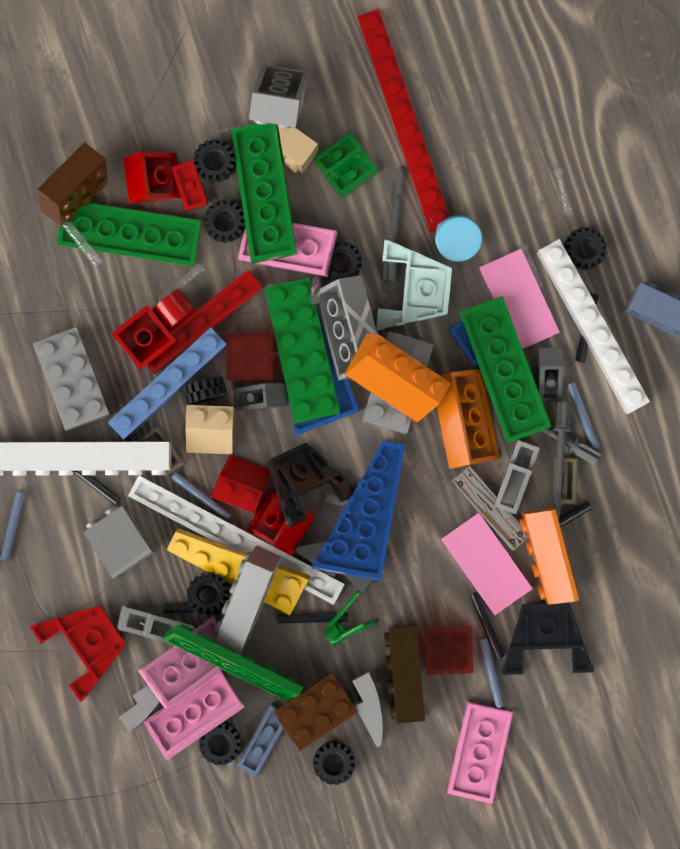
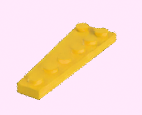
M179 528L176 530L167 548V551L201 569L212 572L215 576L217 574L220 575L222 580L224 579L230 584H233L234 580L237 579L239 566L247 552L241 550L237 552L228 549L227 545L210 541L205 537ZM278 566L264 602L290 615L310 575L286 566Z

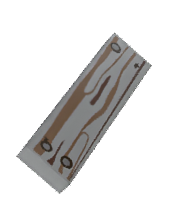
M470 466L452 480L455 486L512 551L528 539L527 532L523 533L521 525L510 512L494 507L497 497Z

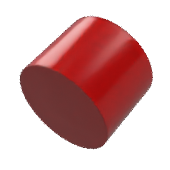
M180 289L167 295L152 309L168 331L174 329L196 311L195 307Z

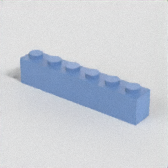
M209 328L108 423L124 440L129 439L183 389L182 386L187 385L228 347L227 344L212 328Z

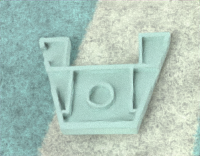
M384 239L382 260L406 263L402 310L378 308L376 329L383 330L392 326H400L405 323L448 314L452 267Z

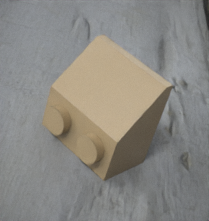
M278 126L283 159L286 163L285 166L294 173L299 171L303 174L319 152L318 144L295 127L285 129Z
M187 405L186 453L233 454L235 408L229 406Z

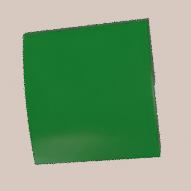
M350 132L313 158L318 168L341 199L379 173L377 167Z

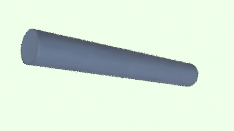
M575 382L566 385L590 446L594 449L600 447Z
M176 471L172 476V480L227 521L231 516V512Z
M16 492L0 560L9 561L25 497L24 493Z
M480 639L478 641L496 708L505 706L488 639Z

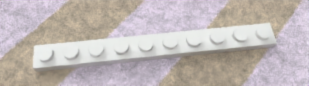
M138 476L128 495L204 537L227 545L228 549L252 553L254 548L258 546L281 556L279 567L286 566L310 575L304 589L333 605L344 586L342 582L317 569H312L308 564L141 476Z

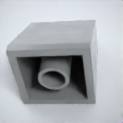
M117 505L105 512L107 516L101 521L96 518L87 524L88 530L83 532L113 579L119 578L155 552L124 506L118 508Z

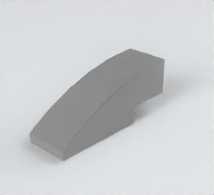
M517 439L494 507L513 514L517 513L540 446Z
M122 605L116 628L165 642L162 639L166 631L174 626L184 624L194 629V626Z
M369 669L353 677L352 681L362 700L356 702L355 707L375 745L379 747L382 744L383 710L377 684Z
M148 685L133 695L138 704L119 716L129 732L142 723L160 702Z

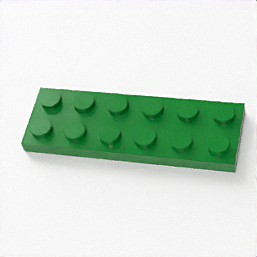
M252 124L231 129L251 262L258 263L298 255L278 124Z
M88 203V205L82 206L77 211L72 221L66 222L62 227H59L57 245L194 267L201 220Z
M310 277L265 287L294 423L297 424L340 414Z
M503 296L460 311V318L506 442L509 443L550 428V421Z
M180 624V626H174L166 631L162 639L285 701L299 696L303 687L298 685V681L289 676L282 677L276 674L277 671L269 666L262 667L256 664V660L249 656L243 655L241 657L235 654L233 648L226 645L221 647L214 643L213 638L193 633V629L187 625Z

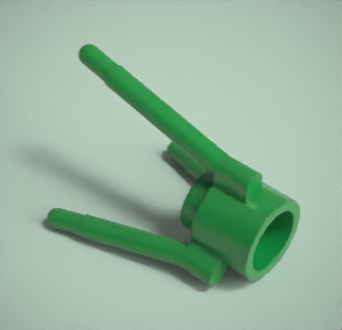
M359 590L355 592L335 617L326 623L328 629L324 631V634L334 647L347 638L377 623L376 620H373L366 624L361 623L349 630H346L342 623L336 624L361 592Z

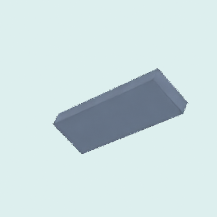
M272 704L268 707L236 765L255 777L258 776L284 729L273 713L277 707Z

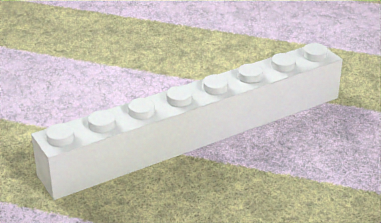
M560 239L540 249L537 252L539 259L579 331L585 338L589 349L626 415L649 403L648 397Z
M171 442L0 443V476H4V471H13V476H27V471H36V476H49L50 471H59L61 476H71L73 471H82V475H96V471H105V475H119V471H128V475H142V471H152V475H166V471H171Z

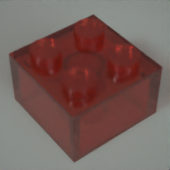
M227 333V381L275 382V335L273 333Z
M471 625L424 627L426 675L474 673Z

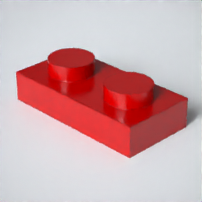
M193 160L171 167L185 211L207 205Z

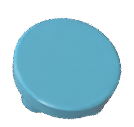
M454 215L437 225L435 243L439 252L446 259L462 262L472 258L478 252L482 243V234L476 222L469 216Z

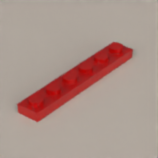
M249 270L244 272L170 331V334L177 342L147 365L154 375L189 348L209 328H214L263 289Z

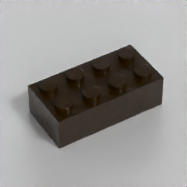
M417 626L388 627V632H384L385 647H390V656H386L387 671H392V679H388L389 695L394 694V702L390 703L391 718H396V723L425 721Z

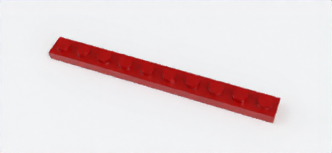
M377 9L359 15L357 19L431 234L437 231V225L447 219L449 214L381 13Z

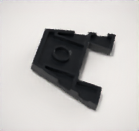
M303 443L275 456L268 462L288 528L305 521L308 517L296 498L329 483L340 501L344 502L351 498L357 488L355 484L354 486L349 484L344 479L346 476L340 471L336 472L327 464L328 461L308 443Z
M547 603L522 604L502 675H523V650L571 648L572 673L594 672L570 603L549 605Z

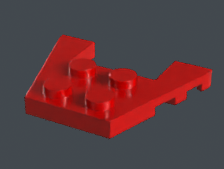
M101 605L30 626L40 644H43L62 631L88 669L87 673L69 684V687L80 702L88 696L126 645V642Z

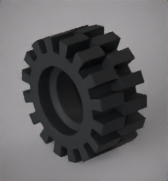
M212 139V141H204L205 143L200 144L198 150L194 153V166L197 173L204 180H209L212 183L228 179V176L232 175L233 169L236 166L233 149H231L228 143H224L223 140ZM217 152L223 156L224 163L220 168L211 169L206 165V158L210 153Z
M222 199L219 202H213L212 206L206 209L204 226L208 235L215 241H221L222 243L233 242L234 239H238L241 233L244 232V213L237 203ZM229 213L232 215L234 223L230 229L222 230L217 227L216 218L219 214Z
M580 227V229L574 230L565 241L564 248L576 269H593L602 262L606 255L607 242L604 241L605 237L597 229L593 230V227ZM589 240L592 242L594 252L591 256L582 257L578 254L576 247L579 241Z
M335 242L327 277L328 280L334 282L337 279L358 276L362 269V256L358 248L350 242ZM338 254H345L350 258V267L345 271H338L333 267V258Z
M222 376L182 386L187 405L202 403L227 395Z
M205 572L201 573L200 577L196 575L194 581H190L189 588L187 587L190 608L192 607L193 612H198L199 616L202 617L207 615V618H210L213 614L218 616L230 597L226 581L222 580L218 574L214 576L212 572H209V575H205ZM205 587H212L217 591V598L211 603H205L199 598L200 591Z
M222 722L199 739L201 755L207 762L217 766L231 763L241 750L242 741L240 733L231 724ZM216 735L226 736L230 743L228 750L223 753L213 750L211 746L213 737Z
M337 741L327 742L319 747L313 759L315 774L322 782L324 781L329 785H339L346 782L352 776L355 769L354 754L343 743H338ZM331 754H337L343 759V767L338 772H331L325 766V760Z

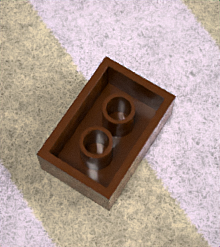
M84 142L37 189L41 212L61 227L66 222L72 221L77 211L82 206L88 205L92 196L106 186L108 182L106 158Z
M332 672L306 688L299 696L290 699L273 711L299 752L358 712Z

